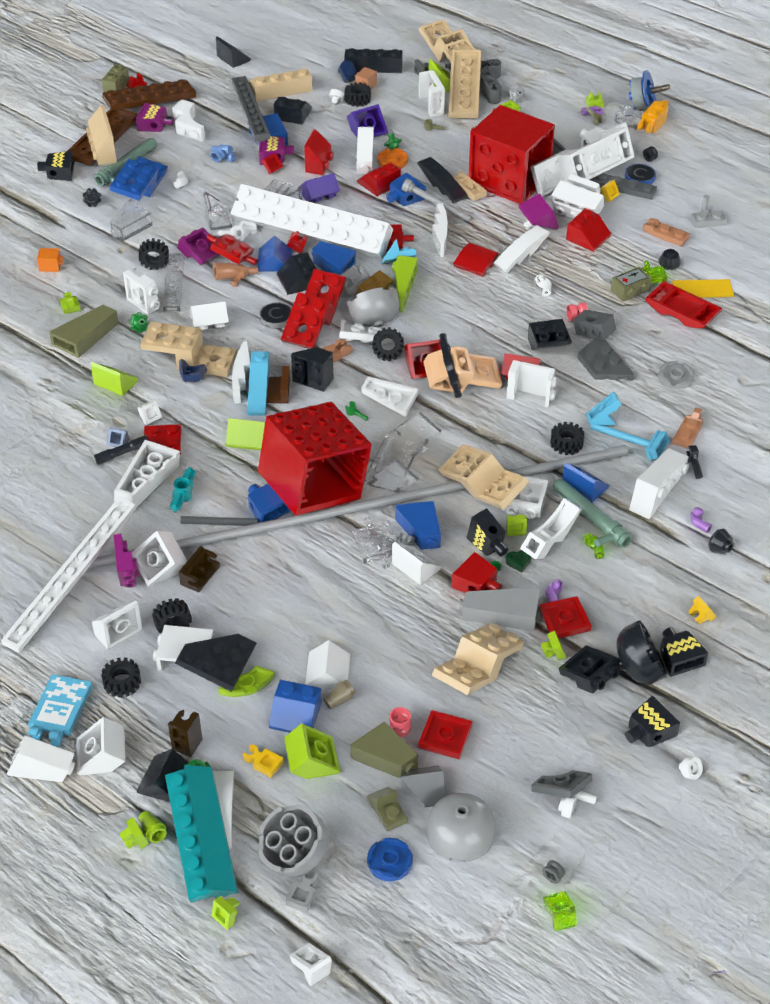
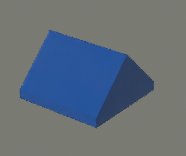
M274 235L259 248L258 272L279 271L292 256V249Z
M569 463L564 465L563 479L591 502L595 501L610 486L580 467Z

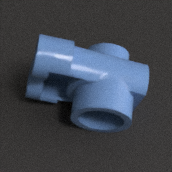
M220 144L219 146L214 145L211 147L210 157L213 161L220 162L222 159H226V161L235 162L236 155L233 153L231 145Z

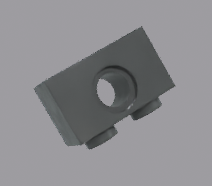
M584 310L573 320L576 335L605 340L616 330L613 314Z

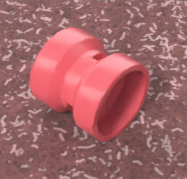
M585 302L578 305H567V317L570 322H573L584 310H588Z
M403 707L394 708L390 712V728L400 737L407 736L411 731V713Z

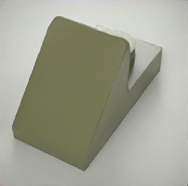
M386 787L367 795L387 832L407 823L408 818L397 801V791L395 789Z

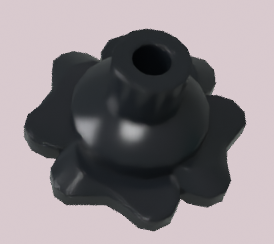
M88 188L82 194L85 197L83 202L88 207H96L101 202V198H99L101 193L97 192L95 188L92 190Z

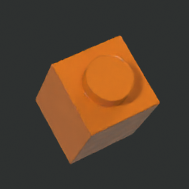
M59 248L39 249L37 256L39 271L59 272L60 266L64 262Z

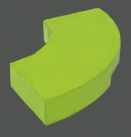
M255 666L248 673L240 675L232 692L220 687L218 689L219 695L241 697L256 693L265 688L274 679L275 672Z

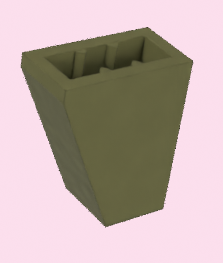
M385 722L350 744L351 758L395 777L400 778V776L418 767V754Z

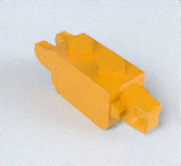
M664 99L661 102L654 101L642 114L637 130L641 131L643 129L646 133H656L667 119L669 101Z

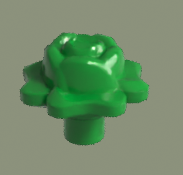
M394 133L388 134L389 139L384 146H388L390 150L398 148L402 139L395 138Z
M141 312L132 314L129 321L131 329L136 330L138 333L146 331L150 323L147 320L148 316L143 315Z

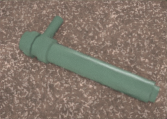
M148 138L119 158L117 163L106 165L94 176L95 182L99 186H105L113 182L128 159L136 161L139 156L143 158L156 148L157 141L154 138Z
M564 479L555 480L553 483L554 491L563 499L567 498L582 508L580 513L604 532L605 536L594 540L596 547L612 541L618 547L626 548L632 542L633 536L631 532L623 528L618 521L612 520Z

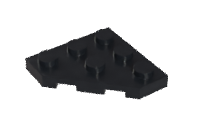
M240 634L187 643L181 650L175 664L232 692L257 643Z

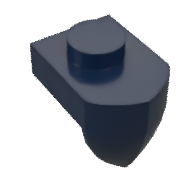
M344 60L338 67V72L341 74L344 83L355 80L357 71L351 61Z
M179 360V372L184 382H198L203 379L207 371L205 364L188 366L185 360Z

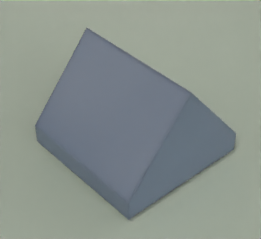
M109 427L106 445L118 447L128 443L130 438L126 430Z

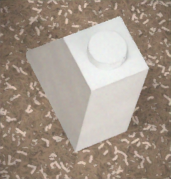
M358 127L357 174L366 175L373 170L374 127Z
M24 735L12 758L7 775L63 782L66 775H71L75 763L72 762L74 753Z

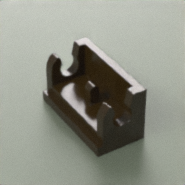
M200 546L180 569V585L199 593L220 567V563L213 560L216 559L217 555Z
M181 710L173 721L168 723L171 747L176 752L192 757L203 740L199 713L193 712L187 720H183L181 718L185 712Z

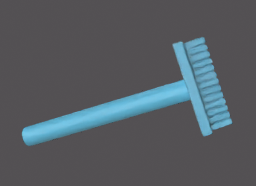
M591 424L590 427L592 430L645 446L649 461L658 459L670 441L666 431L657 430L650 441L600 424Z

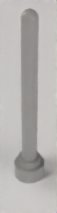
M408 178L405 180L401 190L410 193L414 192L436 205L443 203L445 210L468 222L472 220V217L465 212L416 187L412 180Z

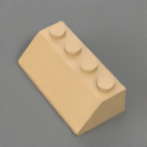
M308 68L269 76H258L252 78L249 85L257 102L311 92L312 76Z
M101 105L88 120V127L86 128L93 159L97 160L98 166L117 163L113 134L105 107Z

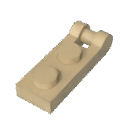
M462 171L453 176L467 196L473 201L487 196V190Z

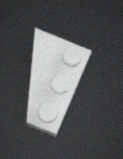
M341 320L340 338L346 341L354 339L369 343L373 341L374 335L377 334L378 330L382 331V328L369 327L367 329L362 324L355 323V325H349L346 320ZM386 338L381 344L392 343V339Z
M368 376L362 386V393L406 417L418 395V389Z

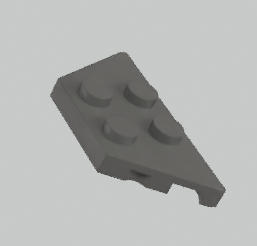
M594 338L578 353V360L595 380H617L618 377H628V380H634V373L606 340Z

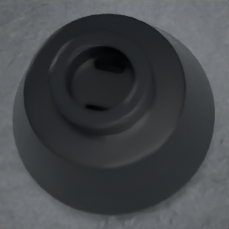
M667 249L659 257L658 263L666 270H674L681 265V259L676 250Z
M724 528L716 530L708 542L710 552L718 554L729 553L734 546L732 536Z

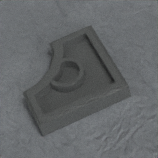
M572 770L561 775H543L531 784L532 792L571 799L592 782V774Z

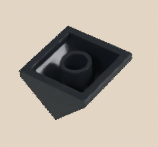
M218 36L215 38L217 56L232 68L251 60V58Z
M174 749L155 755L137 789V793L170 802L165 775L185 769L184 765H187L189 762Z

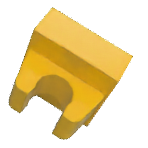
M610 180L601 187L600 194L604 195L606 202L612 201L620 195L615 180Z
M699 596L693 600L694 605L690 608L689 613L692 617L699 613V616L695 619L698 624L707 620L711 622L717 617Z

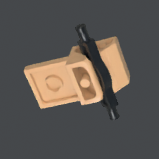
M445 333L439 335L441 350L428 354L424 360L430 389L454 392L455 398L462 396L468 384L498 389L503 385L494 357L469 354L467 348L454 346L451 348Z

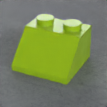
M301 723L284 737L291 773L305 779L340 773L333 736Z

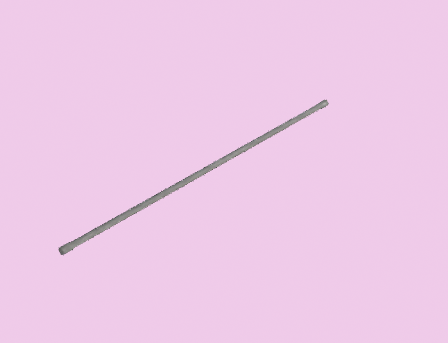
M620 445L606 450L508 471L528 476L564 468L565 463L575 466L608 458L613 459L627 456L628 450L626 445ZM455 481L317 510L298 516L294 515L176 540L180 549L466 488L461 482ZM115 553L97 557L87 570L116 563Z

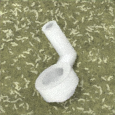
M234 226L229 231L220 230L213 234L216 238H221L225 234L232 235L239 241H243L246 236L245 230L241 226ZM236 231L240 232V236L236 235Z
M580 791L571 799L561 798L558 811H562V817L571 819L577 799L595 805L597 796Z

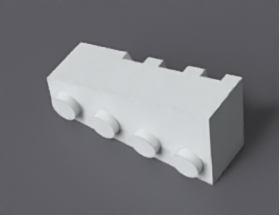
M145 440L114 490V502L120 496L136 504V507L141 504L179 467L180 451Z
M668 448L637 478L629 511L650 519L674 485L679 481L680 477L686 474L689 464H687L689 456Z

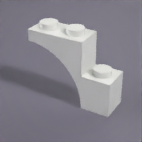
M181 99L172 108L176 134L202 142L205 139V131L203 125L193 120L196 116L195 104Z
M564 498L552 516L541 527L529 533L520 549L535 559H545L554 542H563L582 508Z

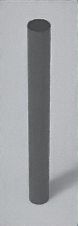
M181 516L180 522L181 524L246 526L258 523V519Z

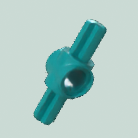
M192 467L185 469L183 476L175 479L173 483V499L169 508L175 513L181 510L184 502L192 498L193 479L196 475V470Z

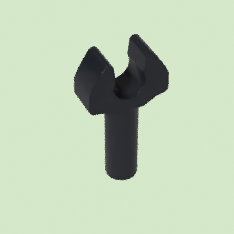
M696 445L688 446L689 451H686L687 456H689L688 463L691 462L695 478L700 479L703 477L698 461L699 450Z

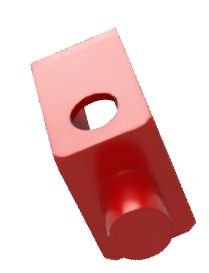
M476 552L452 573L451 587L464 593L468 591L502 589V584L496 582L497 569Z

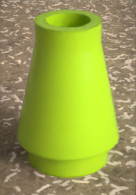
M144 811L139 815V821L141 822L146 839L152 843L161 842L167 834L166 826L149 811Z

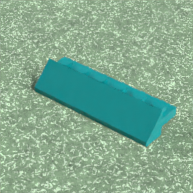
M184 765L185 769L166 774L165 778L189 901L193 903L212 896L216 899L219 896L225 897L238 893L212 767Z

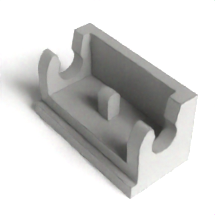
M353 265L341 274V276L347 279L341 297L352 296L356 293L357 286L369 278L364 266L360 267L359 270L357 265Z

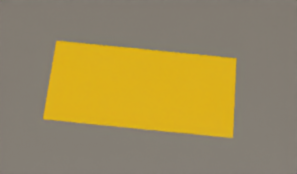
M730 279L672 280L674 286L700 298L734 297Z

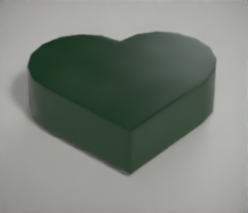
M523 550L519 552L512 551L506 555V564L521 573L531 562V556Z

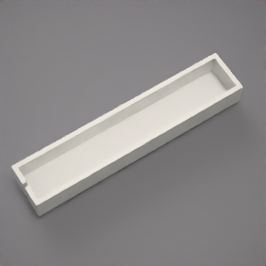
M241 184L236 197L238 201H235L231 211V215L238 221L252 222L257 226L289 235L292 232L299 231V236L302 238L306 235L308 240L315 242L323 241L378 259L384 258L393 232V228L387 222Z

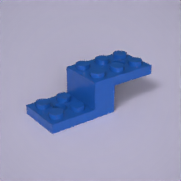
M140 156L136 161L128 159L110 185V191L138 201L141 200L143 195L151 197L166 174L168 166Z

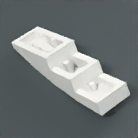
M443 203L437 204L434 225L432 227V238L440 257H444L447 247L448 222Z
M538 225L528 230L494 262L495 267L508 273L515 264L520 265L526 256L531 257L549 236L550 232Z
M247 341L242 343L233 366L232 387L234 404L241 403L240 391L246 390L245 378H249L250 374Z

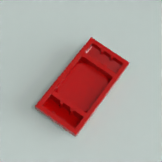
M665 281L645 298V301L661 315H671L685 326L692 328H704L722 311L721 307Z

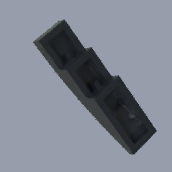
M432 157L417 162L432 186H437L442 195L446 194L453 204L466 199L467 194L440 163Z

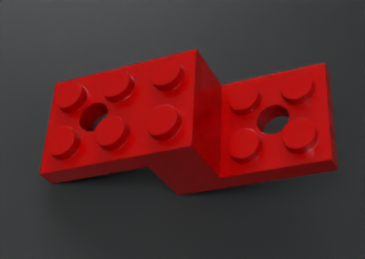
M314 269L305 294L297 293L281 337L282 342L308 349L315 348L323 324L331 325L347 280L346 277ZM324 286L329 287V290L326 293L321 292V289ZM306 325L307 330L302 333L299 332V328Z

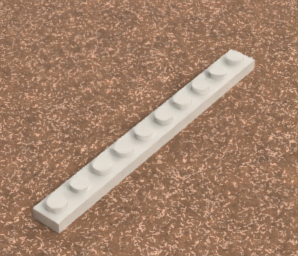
M120 496L2 638L3 645L18 653L21 652L114 537L113 535L120 530L136 510V504Z

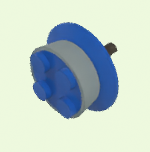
M648 70L643 72L642 77L629 80L631 88L629 98L633 101L635 110L649 108L656 101L655 93L670 89V84L654 87Z

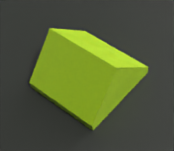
M430 59L429 71L433 70L444 86L445 92H449L451 74Z
M94 362L91 363L94 384L123 396L139 379L113 367Z
M228 418L226 447L261 451L265 422Z

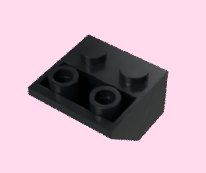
M563 319L529 323L528 341L532 350L572 344Z
M315 347L291 354L292 381L324 392L334 379L333 352Z

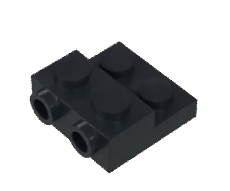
M586 645L561 665L559 672L560 675L575 680L577 688L593 694L597 690L604 689L608 680L617 678L620 667L616 656Z

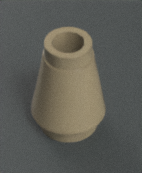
M347 680L340 681L323 701L329 709H332L352 699L356 692Z

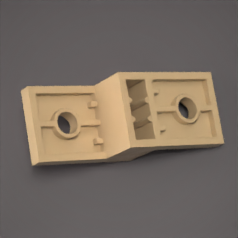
M444 19L419 28V32L439 62H443L447 58L451 62L452 50H475L463 30L459 29L452 32Z
M150 322L140 343L143 350L175 354L177 370H179V360L183 359L187 362L188 366L205 364L207 368L205 374L223 377L229 376L237 356V349L204 345L201 328Z
M462 444L438 470L443 476L461 482L473 498L503 510L511 504L512 500L529 483L526 477L505 470L493 454Z
M489 623L462 636L454 659L435 667L432 676L469 695L495 681L504 658L521 650L525 641L519 639V636L514 633L502 630L501 626Z

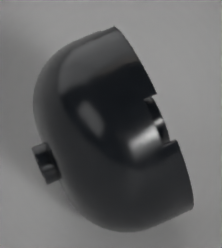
M638 620L620 631L616 640L619 656L617 659L621 670L625 669L634 681L641 684H653L667 678V672L658 649H656L652 639L649 638L651 635L643 622Z

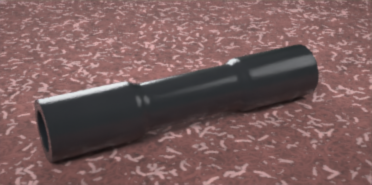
M144 435L118 447L94 454L97 465H100L125 453L140 449L145 440L149 441L147 435Z

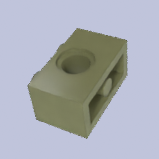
M114 65L102 79L103 92L125 88L127 86L126 82L129 81L128 67Z

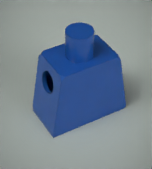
M405 173L390 183V193L386 195L387 201L389 203L396 201L402 206H407L425 200V198L414 192L410 193L401 190L407 178L412 180L416 187L425 192L426 186L410 174Z
M253 484L249 487V508L259 523L278 519L291 512L289 507L269 484L262 487Z

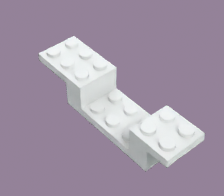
M626 122L601 132L600 139L577 150H564L530 166L537 193H540L543 197L553 192L560 181L567 183L571 174L589 180L634 158V151Z

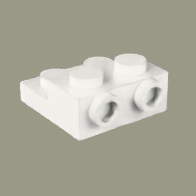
M130 270L123 272L127 300L147 314L159 309L160 302L158 301L156 282L145 274L139 277Z
M524 476L529 483L512 500L511 504L504 510L502 509V511H506L509 515L523 514L529 519L540 518L548 480Z

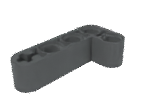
M498 59L481 61L480 88L491 104L501 102L502 87L497 80L501 76V61Z

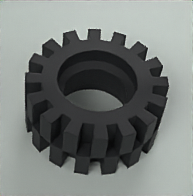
M354 82V84L350 83V86L347 85L345 87V102L348 105L351 104L353 107L354 105L356 107L361 105L362 107L364 104L368 105L370 103L371 87L369 85L366 86L365 83L359 82L357 84V82Z
M152 238V241L146 239V242L143 241L139 247V262L141 261L142 266L145 264V268L149 266L150 270H153V267H155V270H158L159 267L162 269L164 265H167L169 259L168 246L165 245L164 241L160 243V239L155 241V238ZM157 252L160 255L153 257L148 255L147 253Z
M388 327V329L382 328V331L378 330L377 334L374 335L372 342L373 352L377 355V358H382V361H385V359L391 361V359L396 360L403 352L404 338L401 337V333L397 332L395 328L394 330H391V327ZM386 338L392 339L395 347L392 350H385L382 348L381 342Z
M561 422L558 423V426L555 425L551 430V447L554 448L555 452L559 450V454L565 452V455H568V453L574 455V451L578 453L579 450H582L584 444L583 428L579 427L578 424L573 425V422H570V424L563 422V425Z
M171 598L168 599L169 602L164 600L162 605L157 604V609H153L152 617L159 633L163 632L164 625L189 627V623L192 622L188 605L182 599L179 601V598H175L173 601Z
M119 657L116 662L112 659L110 660V665L106 663L104 665L105 668H102L103 687L113 697L118 694L119 698H122V694H125L127 697L130 696L129 692L134 694L136 692L135 688L139 689L141 676L138 664H134V660L130 659L128 662V658L124 657L123 661H121ZM118 675H129V677L124 680H114V678Z

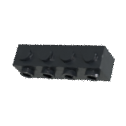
M349 48L345 49L344 60L351 61L357 72L366 67L377 71V73H402L403 50Z

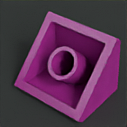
M540 193L519 205L520 210L531 225L552 229L559 228L553 210Z

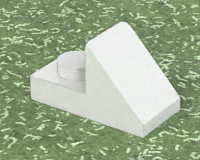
M311 943L304 945L289 955L292 963L303 970L310 986L330 974L332 963L330 956Z

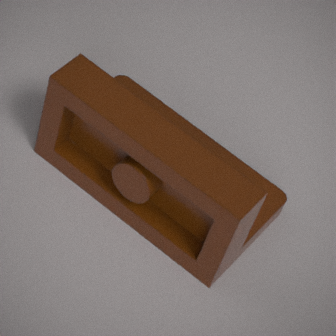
M282 366L281 377H269L267 403L288 404L290 366Z

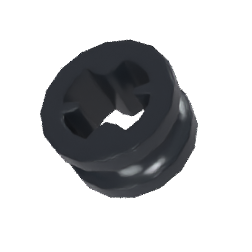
M650 146L644 149L643 157L646 161L651 162L657 159L658 151L655 147Z

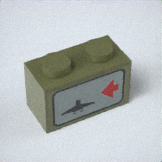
M640 267L634 268L612 277L611 291L621 301L628 300L650 291L651 276Z

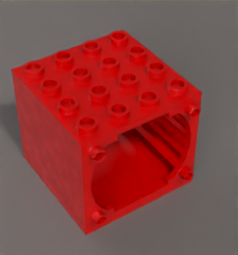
M499 105L496 109L494 108L484 120L470 131L469 177L489 193L518 204L525 202L537 191L530 166L552 156L555 124L503 105Z
M332 401L268 415L265 421L258 472L295 516L361 499L372 443Z

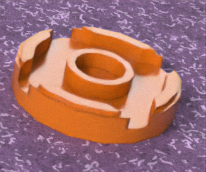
M387 148L378 154L377 162L380 167L391 162L402 169L408 163V155L401 149L394 148V150H390V148Z

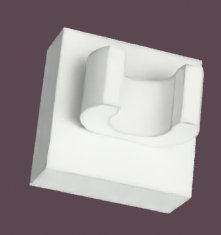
M155 400L138 407L139 414L145 425L162 417Z

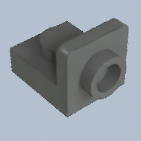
M418 59L415 60V73L419 76V72L429 71V63L423 64Z

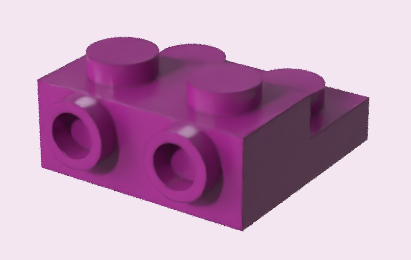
M203 227L193 230L189 235H184L178 240L177 249L187 259L193 257L200 265L220 255L210 250L212 242L206 240L209 233Z
M114 534L116 566L120 586L127 588L135 587L137 585L136 578L140 577L137 558H133L132 551L128 549L127 540L123 541L122 534Z

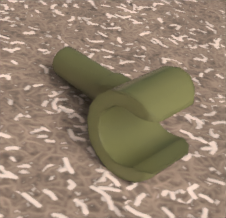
M587 107L586 110L593 117V124L597 126L598 122L602 123V115L594 113Z
M431 119L425 120V130L439 129L445 131L444 126L433 124Z

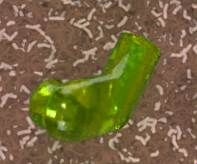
M591 533L585 534L583 537L585 545L594 550V557L596 559H602L604 557L603 545L596 547L594 544V540L598 539V537Z

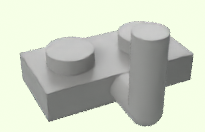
M709 195L703 196L701 212L691 213V220L695 228L722 226L727 223L722 210L708 211Z

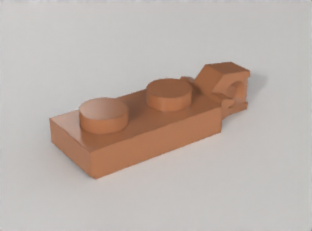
M695 407L692 415L687 414L673 438L672 444L687 449L688 446L693 445L702 428L703 419H701V413L703 409Z

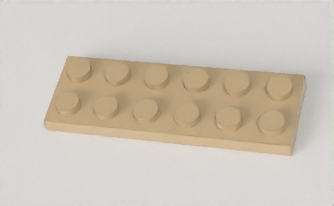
M452 50L449 118H478L481 50Z

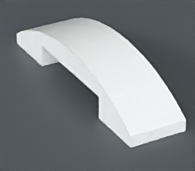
M213 771L229 849H232L234 771Z

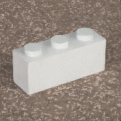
M560 181L552 193V203L555 200L582 211L588 209L597 214L604 207V195L568 182Z

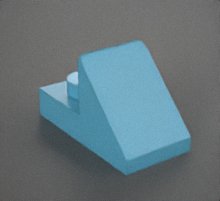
M396 239L381 262L382 264L396 262L398 255L415 258L417 255L416 249L406 247L399 251Z
M612 392L587 412L588 422L591 425H616L611 413L617 411L619 406L622 405L618 395Z

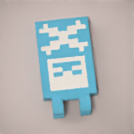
M52 674L28 723L30 728L28 735H32L31 738L40 741L44 731L50 732L49 739H52L50 745L59 747L63 736L71 735L92 690V682Z

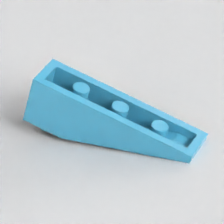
M251 351L247 415L265 416L270 375L269 352Z

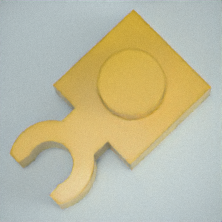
M253 744L249 745V751L253 754L243 753V760L245 762L253 763V769L270 778L274 776L284 763L283 757L266 748L263 752H260L258 747Z

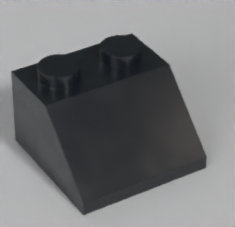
M278 97L273 104L274 114L277 113L281 121L303 125L312 110V106L307 101H301L300 99Z
M308 252L291 256L277 272V277L287 295L307 290L312 273L317 268Z

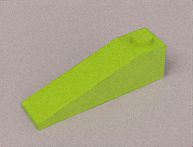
M398 255L396 262L394 261L392 264L400 304L399 312L404 311L416 277L418 258Z

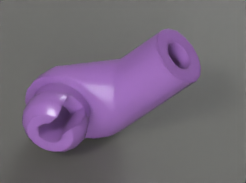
M587 107L581 108L582 115H591L586 110ZM589 107L594 113L603 115L602 107Z
M695 507L690 514L691 522L695 527L708 533L712 525L703 520V509Z
M556 579L546 589L545 594L549 602L559 600L558 595L564 587L561 580Z

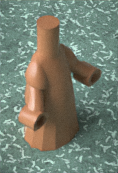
M216 262L213 265L215 281L232 279L231 285L233 287H237L239 281L245 278L247 274H258V267Z

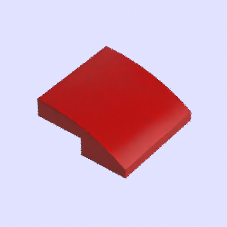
M468 243L461 250L453 265L456 268L484 277L488 268L493 266L499 253Z

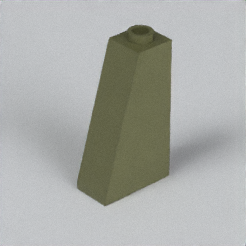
M101 305L51 330L49 333L52 346L79 358L118 324L117 311L108 306Z

